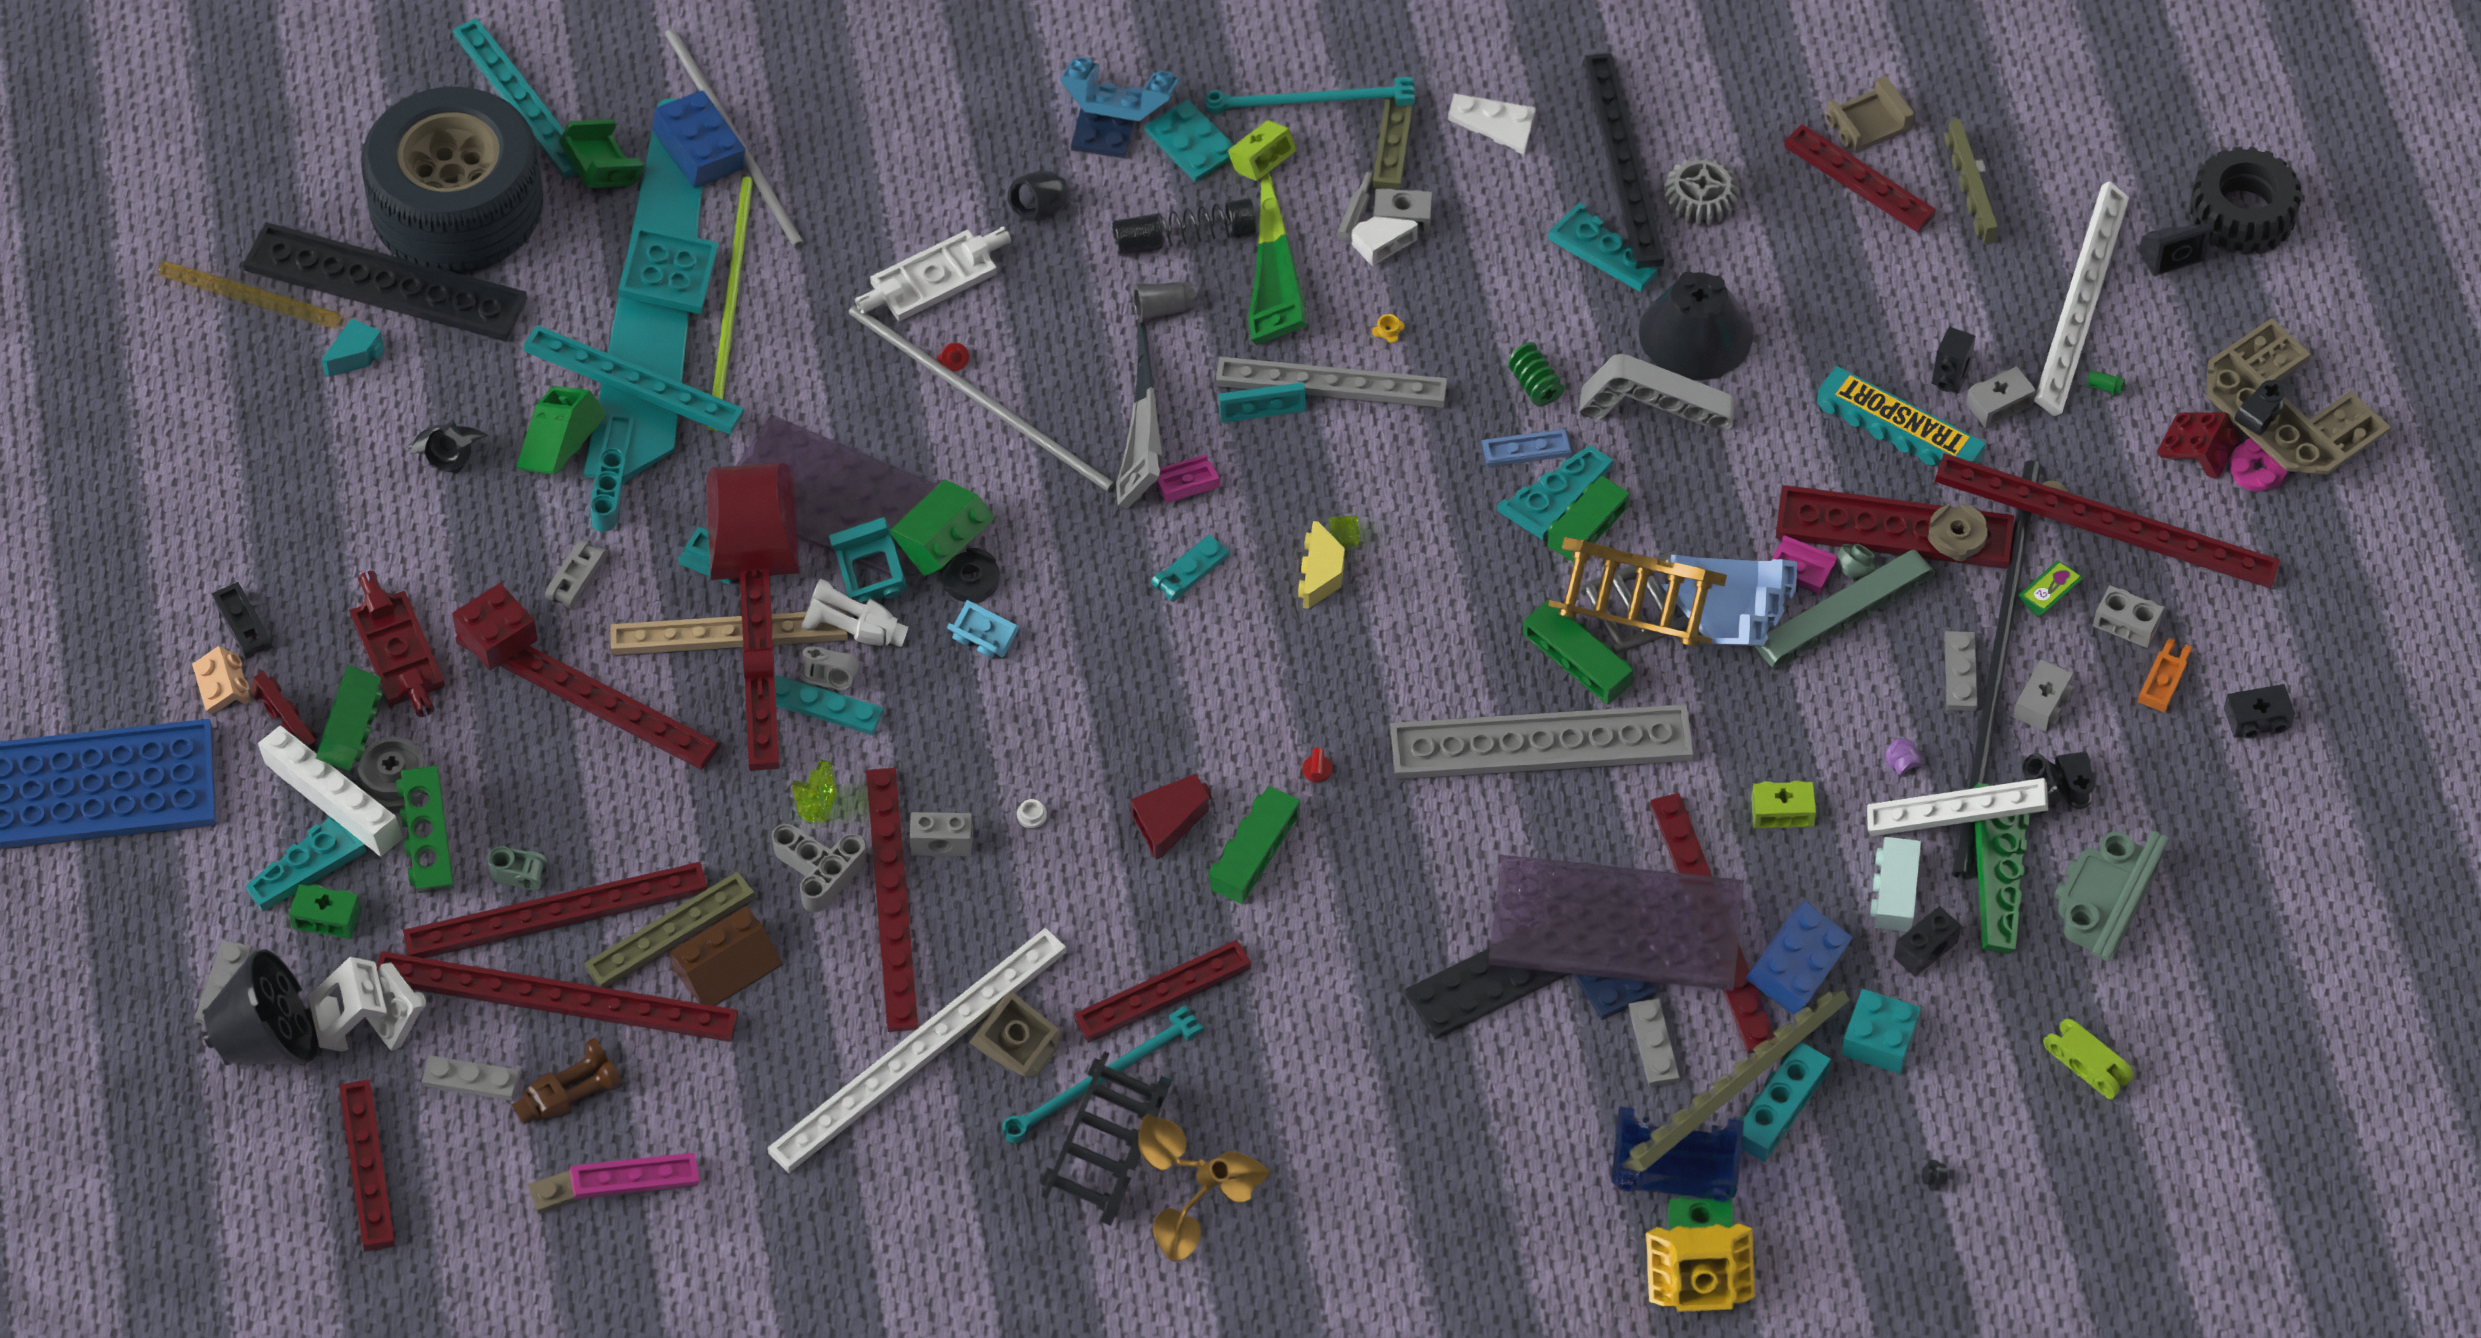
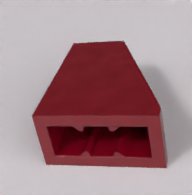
M1197 774L1131 799V814L1156 860L1165 855L1209 811V800L1212 799V795L1208 785L1205 782L1201 783Z

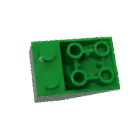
M561 386L551 387L535 406L516 466L518 469L555 475L564 468L567 460L582 447V443L591 433L599 428L601 421L607 416L590 390Z

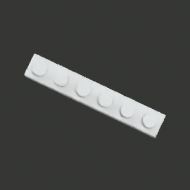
M281 725L258 743L264 762L268 767L380 857L403 839L394 814L333 766L315 759L317 754Z

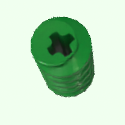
M1535 342L1523 344L1512 353L1508 360V367L1514 373L1522 388L1525 389L1533 404L1542 406L1557 400L1562 395L1565 386L1560 384V378L1558 375H1554L1555 371L1552 367H1549V362L1543 358L1542 352L1537 350L1538 346Z

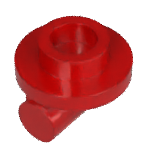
M952 342L942 349L941 354L937 355V359L949 370L959 371L967 365L969 352L964 345Z
M1314 748L1312 756L1308 757L1303 763V774L1309 781L1323 782L1332 774V763L1324 756L1322 748Z

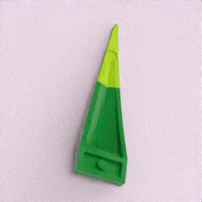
M1269 172L1261 178L1257 264L1248 316L1251 340L1256 346L1307 326L1306 302Z

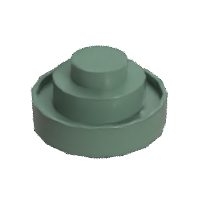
M1843 544L1837 553L1838 558L1841 560L1840 564L1843 567L1842 572L1851 579L1863 578L1879 568L1874 560V554L1862 545L1855 544L1852 546Z

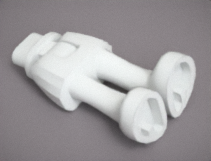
M821 578L815 587L810 606L802 624V628L813 630L820 623H828L854 635L855 641L882 646L883 644L888 646L891 643L902 647L908 631V626L897 623L898 618L893 617L887 609L876 601L869 599L866 605L856 602L833 589L829 582ZM826 605H832V606L838 607V608H840V609H842V610H845V611H847V612H849V613H851V614H853V615H855V616H857V617H859V618H858V619H855V618L849 617V616H847V615H845V614H843V613H841V612H839V611H837V610H835V609H833V608H830V607H828V606H826Z

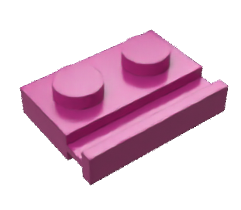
M1206 454L1161 467L1156 481L1157 488L1166 503L1221 487L1220 478L1211 462L1208 461Z
M1783 536L1782 542L1776 549L1772 559L1796 561V585L1821 594L1834 566L1837 564L1838 556Z

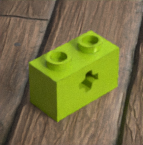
M1267 120L1231 147L1228 153L1236 172L1258 181L1296 152L1297 149L1288 127Z
M1796 780L1790 783H1773L1765 781L1753 784L1751 804L1754 829L1814 827L1816 807L1813 782Z

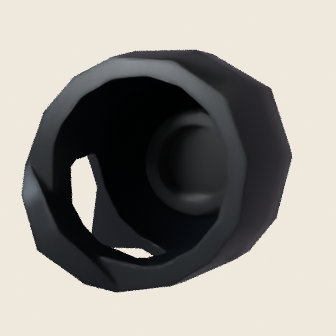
M1051 171L1029 173L1013 181L1008 189L1007 201L1012 210L1024 220H1040L1055 214L1063 206L1068 196V183L1063 177H1059ZM1023 184H1027L1032 190L1036 202L1035 208L1027 209L1021 203L1019 191Z

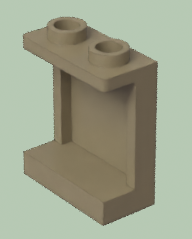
M1885 75L1876 79L1875 90L1840 105H1838L1835 99L1829 100L1825 117L1828 125L1832 128L1835 127L1840 133L1843 145L1845 147L1850 146L1854 153H1858L1911 130L1914 112Z

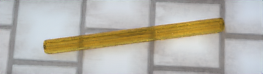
M162 261L158 268L161 277L332 329H336L341 322L340 313L169 261Z

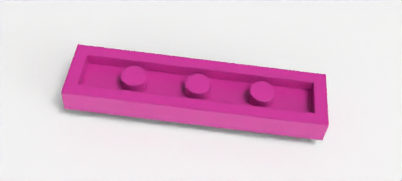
M695 1152L573 1165L570 1167L574 1199L693 1187L699 1184Z

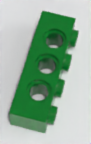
M436 765L401 770L402 779H397L396 784L398 797H404L405 809H400L402 827L408 826L409 838L404 839L406 857L412 856L413 868H408L410 886H416L418 893L454 888L438 767ZM417 794H426L429 797V801L424 807H416L412 804L413 798ZM422 823H429L433 826L431 834L427 837H420L416 834L417 827ZM429 852L434 853L437 859L432 866L425 867L420 864L422 855Z

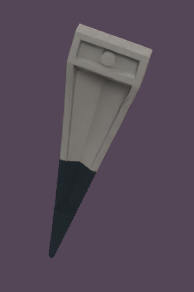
M1138 322V360L1134 406L1127 445L1116 482L1118 506L1126 509L1136 500L1140 499L1145 490L1157 481L1162 459L1146 324Z

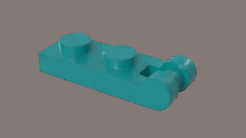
M1209 534L1166 570L1158 572L1152 578L1151 585L1157 590H1163L1166 598L1174 602L1230 556V551ZM1174 578V579L1177 580L1179 583H1178V584H1177V583H1174V584H1173V583H1171L1170 581Z

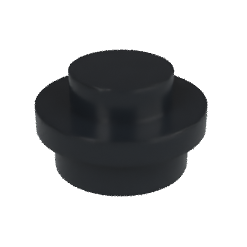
M1936 1159L1929 1160L1922 1169L1923 1183L1928 1185L1930 1191L1944 1188L1948 1180V1171L1945 1163H1939Z

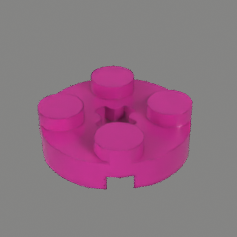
M2248 438L2245 443L2240 444L2233 451L2229 463L2236 483L2254 492L2278 488L2284 482L2288 472L2251 438ZM2253 462H2262L2266 469L2260 468L2255 470Z

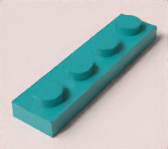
M775 674L776 706L869 735L874 734L884 713V708Z

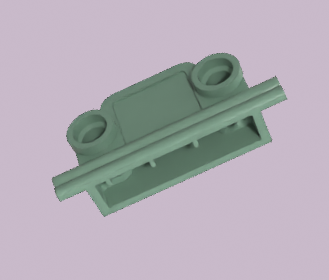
M2152 831L2145 847L2133 843L2132 839L2125 833L2110 832L2102 838L2100 851L2089 848L2083 850L2077 860L2072 858L2066 871V875L2069 877L2066 883L2062 881L2059 883L2054 898L2059 900L2058 913L2065 919L2064 934L2066 938L2075 944L2092 950L2091 954L2106 961H2113L2159 868L2161 855L2169 838L2166 835H2160L2158 832Z

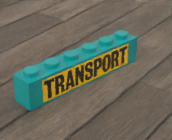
M1838 366L1833 369L1818 390L1817 405L1828 414L1835 413L1843 417L1849 425L1854 427L1860 426L1868 430L1874 438L1879 440L1885 439L1893 443L1901 452H1910L1920 457V460L1926 465L1939 467L1944 453L1980 464L1984 458L1986 443Z

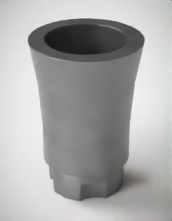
M1192 282L1135 283L1133 285V302L1140 323L1169 314L1185 312V310L1196 307V296Z

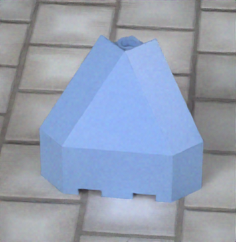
M1671 555V563H1679L1727 575L1725 586L1713 584L1712 589H1708L1699 631L1704 637L1712 638L1711 644L1764 646L1768 640L1767 631L1769 627L1776 626L1785 611L1782 606L1786 599H1792L1796 592V561L1782 559L1750 561ZM1685 578V582L1681 583L1676 604L1689 618L1697 586H1694L1695 580ZM1660 584L1667 592L1669 584Z

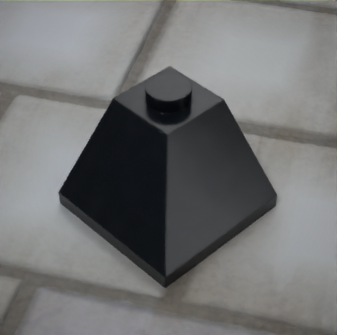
M2203 224L2173 227L2160 231H2151L2143 235L2139 253L2153 277L2205 261L2211 226Z

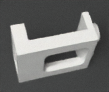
M349 957L308 996L320 1048L341 1052L348 1050L345 1035L364 1017L380 1020L387 1014L376 963L369 960ZM339 985L344 1002V1012L342 1015H340L337 998L328 996Z

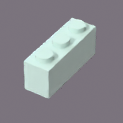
M1884 837L1883 848H1877L1875 866H1881L1880 874L1874 873L1872 891L1878 892V899H1872L1870 917L1876 918L1875 928L1905 932L1912 928L1921 841Z

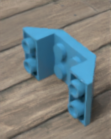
M1085 57L1072 59L1060 79L1061 83L1084 112L1140 121L1167 102L1180 83V77L1173 76L1171 72L1158 71L1152 74L1143 89L1136 87L1122 89L1117 88L1112 83H1101L1099 85L1097 84L1099 63H1094L1091 59Z

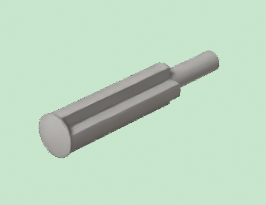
M1367 172L1360 189L1353 193L1336 234L1337 239L1344 242L1352 241V229L1359 224L1370 197L1367 192L1374 176L1373 173Z

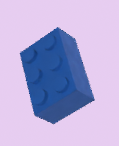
M704 90L655 108L652 130L693 188L705 185L742 169L746 149Z
M1804 900L1789 915L1745 979L1785 1010L1795 1015L1811 999L1853 937Z

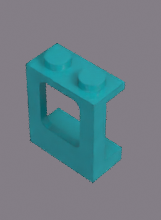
M884 517L829 535L847 590L845 595L865 605L869 599L878 600L884 597L891 599L901 595L902 591L908 590L895 541L889 533L891 527ZM880 552L885 553L892 578L860 589L853 567L854 562Z

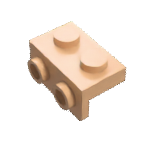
M218 646L192 664L207 712H218L234 700L244 704L251 702L248 692L249 684L244 678L241 669L242 661L235 652H230Z

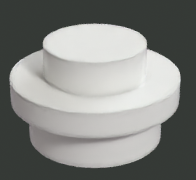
M1026 800L1017 810L1018 822L1026 828L1040 827L1047 819V810L1038 800Z

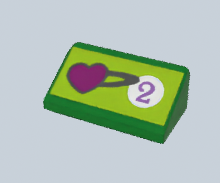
M2057 560L2018 596L2031 612L2039 617L2083 578L2080 574Z

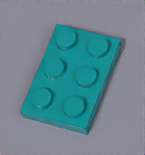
M1188 99L1144 126V132L1195 183L1231 161L1228 150L1234 145Z

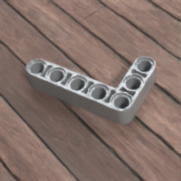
M1625 354L1612 356L1581 388L1579 414L1583 419H1586V417H1597V420H1601L1627 396L1711 429H1714V427H1725V430H1729L1734 425L1735 399L1732 395Z

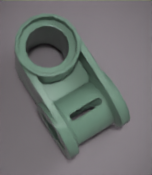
M498 846L493 848L487 857L489 875L494 882L537 891L541 887L540 876L542 870L547 867L548 859L534 851H522ZM500 864H506L504 867H498Z

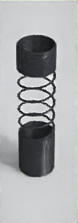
M1243 198V200L1227 201L1225 204L1226 220L1221 207L1215 203L1212 208V223L1204 206L1201 205L1198 209L1197 224L1191 210L1186 208L1183 214V227L1177 213L1172 210L1169 215V231L1160 213H1152V215L1146 216L1141 215L1135 218H1124V220H1113L1114 242L1116 245L1118 242L1119 248L1117 254L1120 256L1135 252L1140 253V251H1151V249H1162L1163 237L1158 215L1163 222L1170 247H1172L1170 238L1172 233V213H1174L1178 221L1184 244H1187L1184 234L1186 232L1187 211L1192 218L1198 241L1201 242L1198 231L1200 230L1201 208L1207 217L1213 240L1216 239L1213 231L1215 226V206L1220 211L1228 238L1230 235L1234 237L1237 235L1242 236V234L1256 233L1257 222L1252 199ZM1230 223H1231V224H1232V232H1230V234H1229V231H1228V227H1227V226H1228V225L1230 226Z

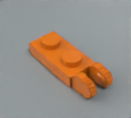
M2168 638L2162 652L2159 651L2137 701L2140 704L2164 713L2183 676L2193 647L2186 644L2181 651L2180 658L2171 656L2170 653L2173 652L2175 647V640L2172 638Z

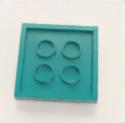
M635 225L617 297L701 314L719 242Z

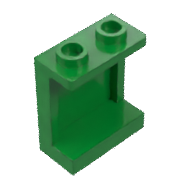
M614 119L569 121L559 140L560 145L587 188L633 185L636 183L644 167L640 158H626L613 138V132L617 126Z

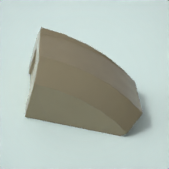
M1010 991L992 1011L969 1043L1004 1067L1025 1077L1038 1076L1057 1051L1060 1030Z

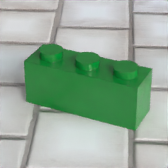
M1601 475L1595 483L1591 482L1586 486L1577 502L1572 501L1560 520L1556 519L1551 523L1547 531L1548 546L1574 563L1573 551L1562 549L1564 537L1595 544L1628 509L1629 492Z

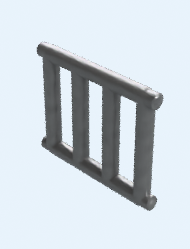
M1671 551L1654 558L1671 562V555L1677 554L1675 551ZM1629 566L1616 571L1612 583L1627 611L1629 610L1632 595L1624 581L1637 576L1635 566ZM1649 576L1646 589L1662 614L1665 596L1654 577ZM1602 577L1580 585L1579 592L1582 596H1587L1593 608H1595ZM1606 608V612H1605V613H1606V614H1610V612H1609L1608 609ZM1640 611L1638 621L1648 623ZM1674 614L1670 629L1682 630L1687 628L1689 618L1683 616L1677 619ZM1600 619L1613 641L1612 649L1614 653L1626 651L1668 635L1637 628L1640 633L1624 638L1615 622Z

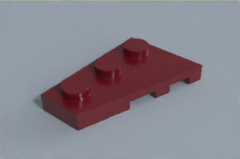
M264 671L254 676L251 696L256 701L262 698L266 713L272 719L280 718L282 721L280 725L311 750H314L315 738H317L314 730L308 723L303 724L297 716L299 712L291 700L286 701L280 692L282 690L276 679L272 676L268 678Z

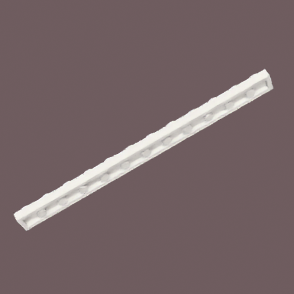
M1044 928L768 1147L769 1155L788 1173L792 1172L988 1016L1010 991L1013 993L1018 992L1066 953V946Z

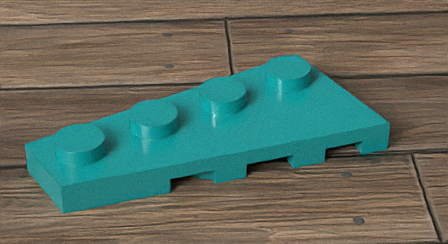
M327 814V820L320 826L315 824L307 831L308 836L298 845L295 843L286 850V856L279 862L273 861L245 887L249 896L261 911L264 912L295 894L299 884L308 886L367 852L365 844Z

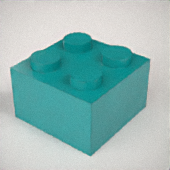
M1862 989L1843 1040L1841 1056L1900 1074L1918 1026L1921 1007Z

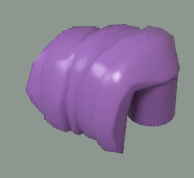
M1895 739L1886 751V761L1890 767L1896 770L1898 775H1903L1908 769L1913 767L1920 768L1923 766L1919 755L1916 753L1914 743L1909 739Z

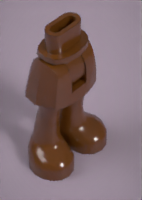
M594 1037L585 1044V1057L581 1061L558 1073L552 1074L547 1072L526 1089L522 1094V1099L511 1104L524 1125L534 1118L536 1121L572 1113L570 1105L577 1100L604 1089H617L623 1086V1083L615 1066L610 1060H607L601 1045ZM594 1072H597L588 1080L572 1088L564 1090V1087H566L567 1085L581 1078H584Z

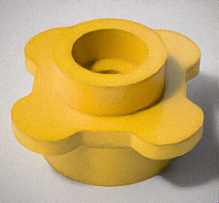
M1385 314L1379 317L1377 326L1372 328V335L1376 338H1384L1388 343H1395L1398 341V334L1405 329V324L1399 321L1395 315Z

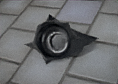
M452 419L448 424L435 425L423 430L417 435L414 442L406 448H411L410 454H424L432 468L459 473L471 455V444L489 435L475 428L456 426Z

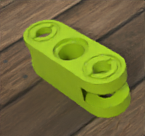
M2066 1018L2060 1023V1031L2063 1034L2061 1038L2055 1034H2048L2043 1040L2047 1051L2107 1099H2113L2120 1092L2119 1084L2127 1086L2134 1079V1072L2128 1063L2072 1019Z

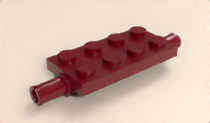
M367 571L370 577L369 581L364 572L359 575L358 581L366 595L365 600L361 606L351 609L349 612L375 675L382 677L380 686L389 706L411 699L418 717H425L422 710L423 706L427 715H430L434 711V706L427 693L445 687V683L406 592L388 593L381 588L375 571Z

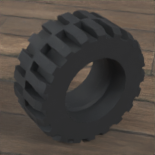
M2242 146L2234 147L2232 151L2225 149L2218 152L2217 157L2215 155L2209 157L2205 164L2200 166L2194 181L2190 200V214L2192 215L2193 224H2209L2211 226L2210 243L2216 247L2220 245L2225 246V251L2231 253L2234 250H2240L2241 254L2249 255L2252 250H2256L2257 254L2266 252L2268 246L2271 249L2279 246L2281 240L2286 241L2291 231L2294 230L2302 198L2301 184L2298 178H2296L2297 174L2291 167H2286V161L2280 157H2273L2274 154L2267 150L2261 152L2256 147L2243 149ZM2233 191H2247L2260 196L2268 205L2258 209H2245L2233 205L2223 195Z

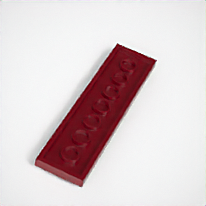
M1782 485L1775 538L1782 539L1783 536H1787L1800 542L1842 547L1843 544L1852 546L1859 544L1870 551L1897 555L1917 550L1923 558L2007 569L2010 558L2014 515L1978 510L1986 520L1988 530L1986 543L1975 555L1969 556L1964 561H1956L1952 557L1940 553L1928 540L1931 517L1939 508L1943 507L1941 505ZM1960 527L1958 530L1952 528L1953 533L1963 534V528Z

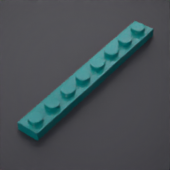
M478 18L454 28V37L500 97L513 105L524 116L533 131L537 145L564 180L577 174V170L559 143L564 129Z
M539 325L535 326L524 343L523 351L726 434L731 435L743 417L744 408Z

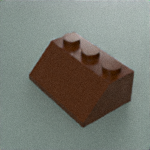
M747 905L670 951L672 969L700 1004L712 1006L718 1005L782 966V962L764 927Z

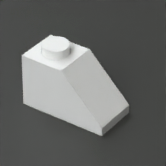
M1374 216L1366 222H1360L1352 229V246L1373 267L1417 240L1418 224L1411 220Z

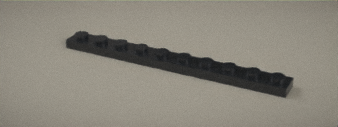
M1612 53L1585 55L1584 65L1636 269L1664 266L1665 258Z

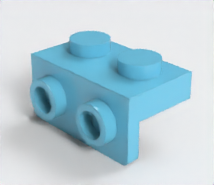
M968 600L955 624L949 623L947 629L954 633L952 636L954 640L968 646L969 642L978 645L979 647L976 651L991 659L994 654L1002 658L1004 657L1020 628L1016 624Z

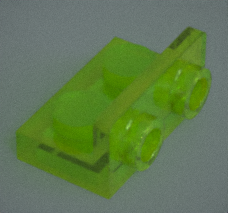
M820 759L816 770L810 772L808 783L794 780L792 783L797 815L807 822L814 823L817 820L826 822L838 794L831 761Z

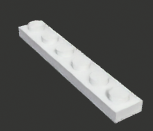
M2044 778L1868 804V832L1871 836L2047 811V783Z

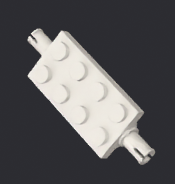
M1004 227L984 237H981V235L973 237L969 230H965L870 276L871 285L874 287V290L856 297V306L862 314H865L882 304L887 305L900 322L996 275L997 267L990 259V252L1011 243L1010 235Z

